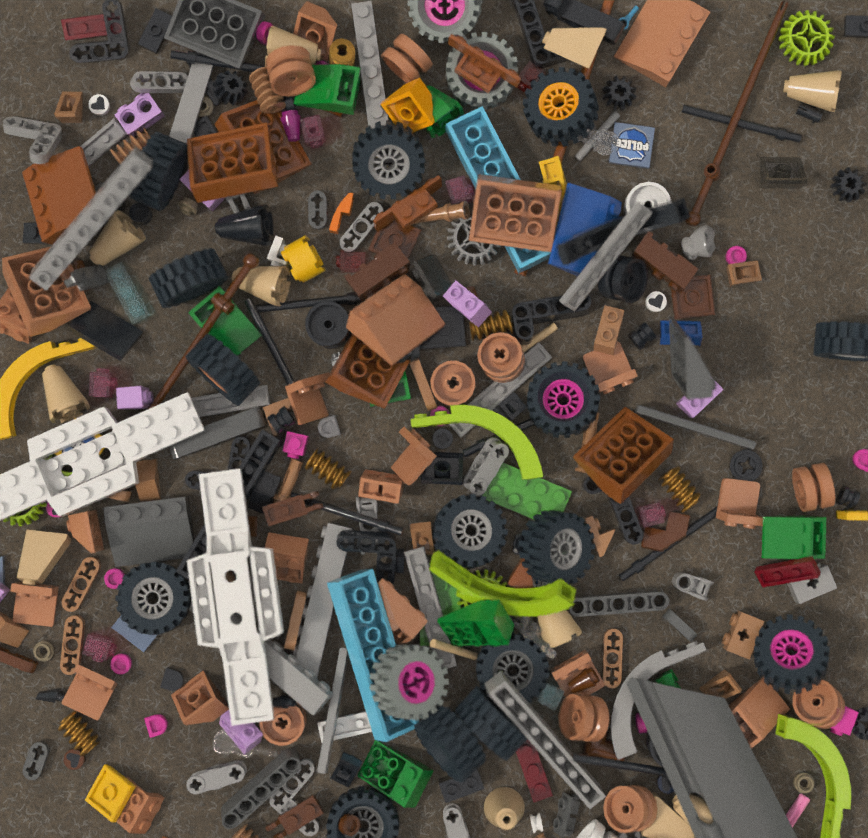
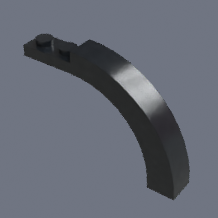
M685 198L648 207L653 213L636 235L681 223L690 218ZM626 215L573 235L572 238L556 245L562 266L568 265L600 249Z

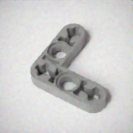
M13 116L3 120V130L6 134L35 139L29 149L30 161L35 164L47 163L62 139V128L54 123Z
M304 758L300 760L301 764L306 765L308 763L310 765V772L305 771L302 774L303 781L296 774L292 777L298 781L297 788L290 789L287 786V782L282 786L287 792L282 799L283 804L281 802L276 804L274 796L279 797L284 790L278 789L270 797V805L278 813L282 814L298 804L293 797L315 771V764L311 759ZM317 818L311 821L315 823L313 826L314 830H306L307 825L298 830L306 836H314L319 830V821Z

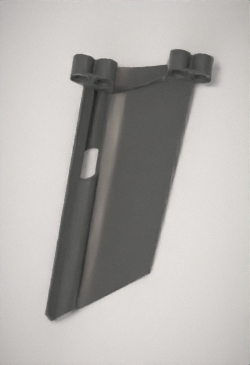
M631 677L626 684L695 838H797L725 698L658 684ZM690 793H698L704 798L713 818L712 824L704 823L699 819L689 797Z

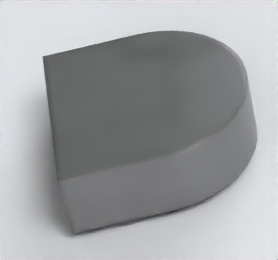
M335 415L326 417L319 422L318 431L323 437L331 438L341 435Z

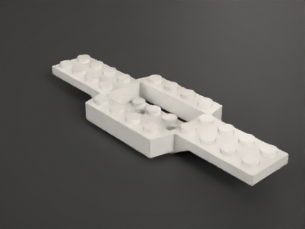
M190 393L182 394L119 423L108 408L102 407L27 440L30 462L0 474V521L46 501L49 502L58 516H66L138 484L139 478L136 462L205 431ZM113 428L112 432L107 433L101 437H98L92 441H89L76 448L66 451L51 459H43L63 449H66L70 446H73L79 442H82L88 438H91L95 435H98L104 431ZM103 448L110 450L111 455L107 460L100 458L99 452ZM69 464L72 466L73 472L70 476L66 477L62 474V467Z
M234 469L199 474L207 534V553L187 561L198 645L219 647L224 664L231 725L274 720L264 640L282 634L284 628L273 549L253 547L251 545L242 470ZM249 555L251 560L260 634L256 630L251 584L247 562V557ZM229 570H233L237 574V579L232 583L228 582L225 578V574ZM234 612L242 615V622L238 625L233 624L231 621V615Z

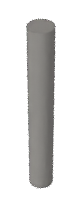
M614 111L594 133V137L589 139L574 157L579 162L594 147L595 144L592 143H597L596 139H601L602 137L599 136L604 135L620 115Z

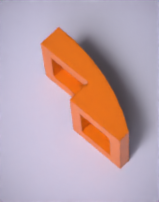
M348 193L336 209L330 224V233L338 234L342 215H351L354 201L353 193Z

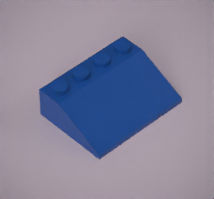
M567 183L548 264L579 276L598 250L568 265L562 266L556 245L572 238L573 235L618 218L622 202L611 196Z

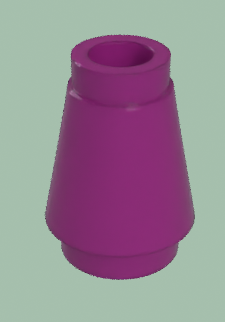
M297 110L282 112L281 121L289 142L300 140L301 116L298 115Z

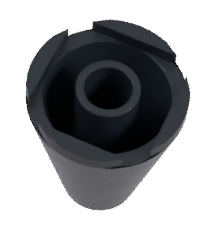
M263 204L218 219V222L215 223V232L223 239L268 246L272 243V240H269V234L274 235L272 213L267 212L266 208L269 207Z

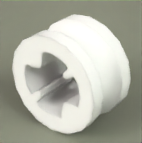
M537 813L536 816L530 814L533 833H536L537 830L543 832L540 813Z

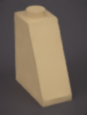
M552 28L551 32H546L542 43L545 44L544 49L586 68H590L607 29Z
M26 530L17 578L23 582L22 584L33 586L35 584H43L70 545L71 538L69 535Z
M652 792L657 802V816L651 827L640 831L642 836L648 838H695L687 822L657 793Z

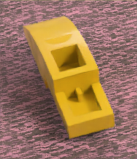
M559 156L539 162L544 180L543 183L561 186L556 228L567 186Z

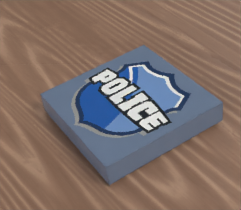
M615 122L612 135L615 139V145L612 144L609 163L649 169L655 128Z

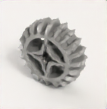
M472 217L466 220L458 218L459 223L452 221L451 225L455 229L448 228V232L453 234L447 236L448 241H453L448 244V248L455 247L452 255L454 256L459 253L458 261L465 257L466 265H468L469 259H472L473 266H476V260L479 259L480 264L483 265V257L490 261L492 258L489 253L497 254L493 247L500 248L501 245L490 244L486 249L482 242L469 241L471 226L468 223L472 222ZM463 228L467 238L459 245L457 235L459 230ZM474 246L481 253L471 254L464 251V249Z

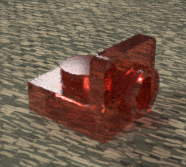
M529 61L519 74L521 81L518 88L523 92L527 88L532 90L531 81L534 79L538 82L540 80L538 75L542 72L545 75L546 72Z
M340 250V255L336 257V267L340 268L341 273H356L360 270L359 266L361 264H366V252H345V250Z

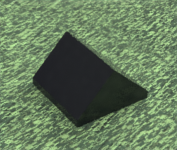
M433 452L436 457L422 472L421 483L462 485L463 453Z

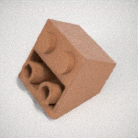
M268 533L264 548L273 549L277 580L303 583L309 539Z

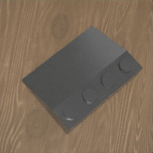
M178 0L164 39L241 69L257 39V28L265 20L266 16L261 10L236 0Z
M669 317L672 378L687 400L713 397V390L716 389L715 378L711 376L687 334L673 317Z
M189 496L103 507L105 525L115 567L182 559L195 541Z

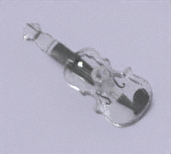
M595 127L592 131L587 129L588 136L586 138L582 136L577 137L579 142H583L585 145H592L594 147L593 151H597L603 156L611 154L617 145V135L614 132L607 131L606 128L602 131L596 130Z
M509 615L514 623V627L519 629V632L525 638L531 639L542 652L547 653L548 657H555V650L540 637L542 628L532 621L533 616Z
M224 729L218 730L213 740L214 751L229 756L230 753H236L238 756L250 758L254 753H258L268 757H277L283 751H276L273 748L257 745L244 755Z

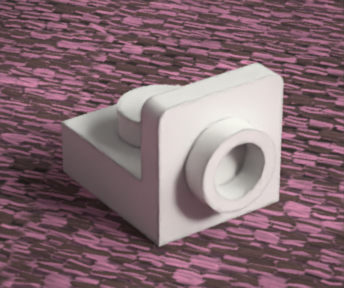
M276 235L267 259L271 261V266L289 267L288 262L279 259V256H282L281 251L287 246L284 244L285 240Z

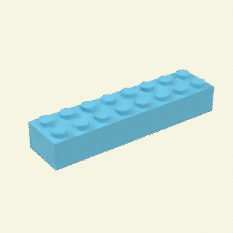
M483 106L446 123V133L475 190L478 174L520 180ZM505 246L518 274L549 259L551 252Z
M362 569L327 582L374 739L387 742L414 730V726L419 720L395 718L385 714L386 711L380 710L377 706L380 702H376L372 698L376 692L370 691V685L374 684V679H370V673H376V669L372 668L374 662L380 663L379 655L387 654L385 650L390 647L395 648L396 645L374 570Z

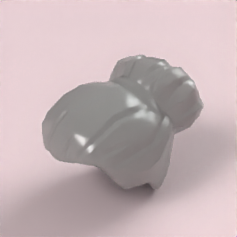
M707 225L701 226L694 230L690 237L682 239L681 247L689 261L695 260L698 256L712 257V253L716 249L714 244L715 231L712 227Z

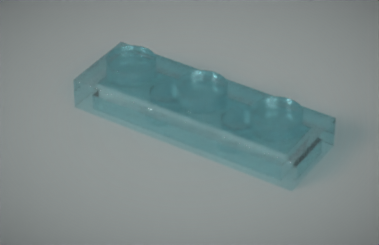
M123 262L105 270L106 277L132 325L150 317L151 314Z

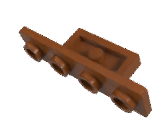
M450 35L448 44L464 54L454 70L455 73L488 94L499 78L504 79L516 88L519 86L521 78L516 71L506 69L495 58L487 57L480 48L467 44L463 37Z
M438 175L435 178L428 179L422 187L414 189L403 200L396 201L391 208L377 214L373 220L375 229L379 231L395 219L406 229L437 208V202L431 195L442 187V178Z

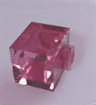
M320 115L300 119L306 146H311L312 149L322 147V143L326 142Z
M465 175L445 181L451 205L461 204L462 201H467L468 204L472 202V196L474 195L471 183L467 184Z
M96 368V372H90L89 396L113 398L114 390H116L118 385L117 377H114L115 374L109 373V369Z
M659 502L636 507L642 527L645 528L664 523L666 512L664 506H660Z
M91 632L87 635L82 654L91 656L93 661L104 662V660L106 661L115 655L117 644L114 643L116 638Z

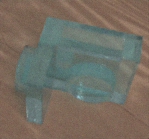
M550 682V684L547 683L537 700L539 703L556 710L565 692L559 686Z

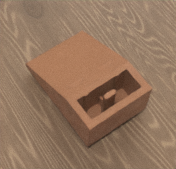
M381 579L377 584L394 640L398 645H405L417 635L428 621L425 619L423 612L415 609L410 605L407 597L400 595L395 590L391 582Z
M764 677L728 705L750 748H753L763 740L775 727L778 714L785 715L790 710L776 690L773 689L772 685L769 684L768 686L764 683Z

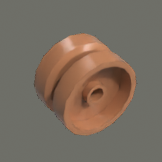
M399 34L393 41L394 48L388 47L381 54V58L388 68L405 83L419 78V72L427 73L433 66L427 54L404 34Z
M295 45L283 46L271 52L266 58L271 89L275 94L288 97L296 96L307 92L315 84V73L312 68L310 53L306 48Z
M499 332L489 335L480 344L477 354L478 361L488 378L494 382L506 383L520 376L524 370L525 356L520 343L515 337L508 333Z
M446 361L440 364L434 370L431 377V390L434 397L440 403L447 406L465 403L472 396L475 389V377L472 370L466 364L459 361ZM451 380L457 383L454 388H451L449 385Z
M825 463L812 464L810 470L806 466L793 469L792 482L795 496L803 512L816 510L817 505L820 508L834 506L835 489L830 471Z
M821 680L817 686L813 684L812 690L808 692L805 688H802L801 694H796L795 692L793 695V708L804 722L817 729H829L836 726L842 720L845 712V701L842 694L835 687Z
M570 694L563 700L558 715L559 727L565 738L574 741L596 742L604 737L609 724V710L602 698L592 695Z
M296 701L294 707H288L287 709L273 708L274 720L259 722L260 731L264 738L272 744L283 746L297 741L301 736L307 722L305 708ZM282 717V719L287 720V722H282L280 718Z
M640 785L615 787L606 796L603 806L604 816L608 824L614 830L621 833L648 829L656 820L658 811L657 802L653 794L646 787Z

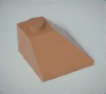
M306 1L298 11L293 34L317 43L318 49H322L321 59L328 62L330 45L334 41L338 25L325 8Z
M97 510L68 515V531L71 532L72 536L90 553L104 550Z
M204 670L171 695L181 720L185 725L213 722L229 710L225 698Z

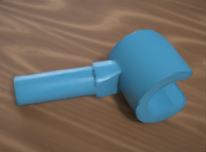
M637 6L626 17L618 19L627 23L623 31L628 29L629 21L639 10Z

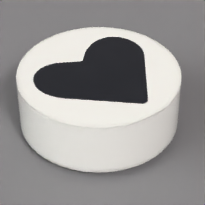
M97 94L89 100V109L95 115L103 116L110 110V102L105 96Z
M655 291L647 296L645 303L650 311L659 312L665 308L667 300L663 293Z

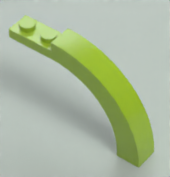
M450 405L451 414H447V411L435 412V416L427 417L425 413L414 415L415 418L411 419L412 429L453 423H467L483 427L500 437L511 449L520 469L521 480L543 477L539 458L528 438L516 425L496 412L471 405Z
M440 551L433 554L429 567L431 572L457 589L456 595L471 604L480 600H500L508 615L526 617L549 615L572 607L574 603L576 589L562 579L536 588L504 587L475 576Z
M778 714L775 734L785 739L796 740L802 743L816 757L822 769L826 785V800L820 838H840L843 809H851V784L843 757L833 742L816 727L796 718Z

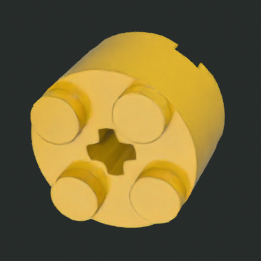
M306 235L288 244L281 251L284 260L292 266L290 271L295 280L302 281L303 283L326 271L325 268L320 267L324 264L314 245L309 246L307 241L310 239Z

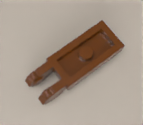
M316 491L303 496L301 494L263 506L268 527L323 508L322 503L306 508L304 500L316 498L319 496V492Z
M314 794L280 814L265 829L271 831L281 823L284 830L276 833L272 838H284L287 834H292L322 815L324 810Z

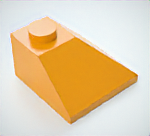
M420 77L404 84L380 104L395 125L397 122L403 123V128L406 129L408 126L412 129L413 133L433 125L435 122L432 95Z

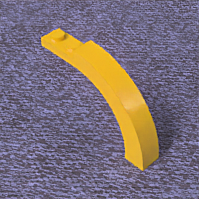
M79 338L78 342L70 344V342L60 343L58 348L55 342L49 341L30 349L16 359L0 379V440L16 436L14 426L16 399L23 384L33 372L52 360L96 349L97 347L82 338Z

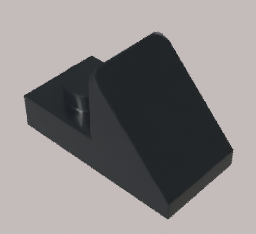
M265 471L255 489L252 490L248 508L264 514L262 507L272 503L282 477Z
M343 751L330 779L349 788L362 764V760Z

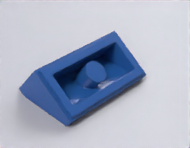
M660 320V345H670L669 321ZM676 321L690 338L693 345L701 344V321Z

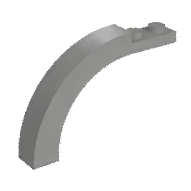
M692 642L686 645V650L679 652L678 649L668 652V657L666 658L661 650L643 660L628 675L617 694L612 712L611 734L617 760L637 753L630 724L634 699L626 683L631 677L649 680L654 674L669 666L704 653L706 651L704 643Z

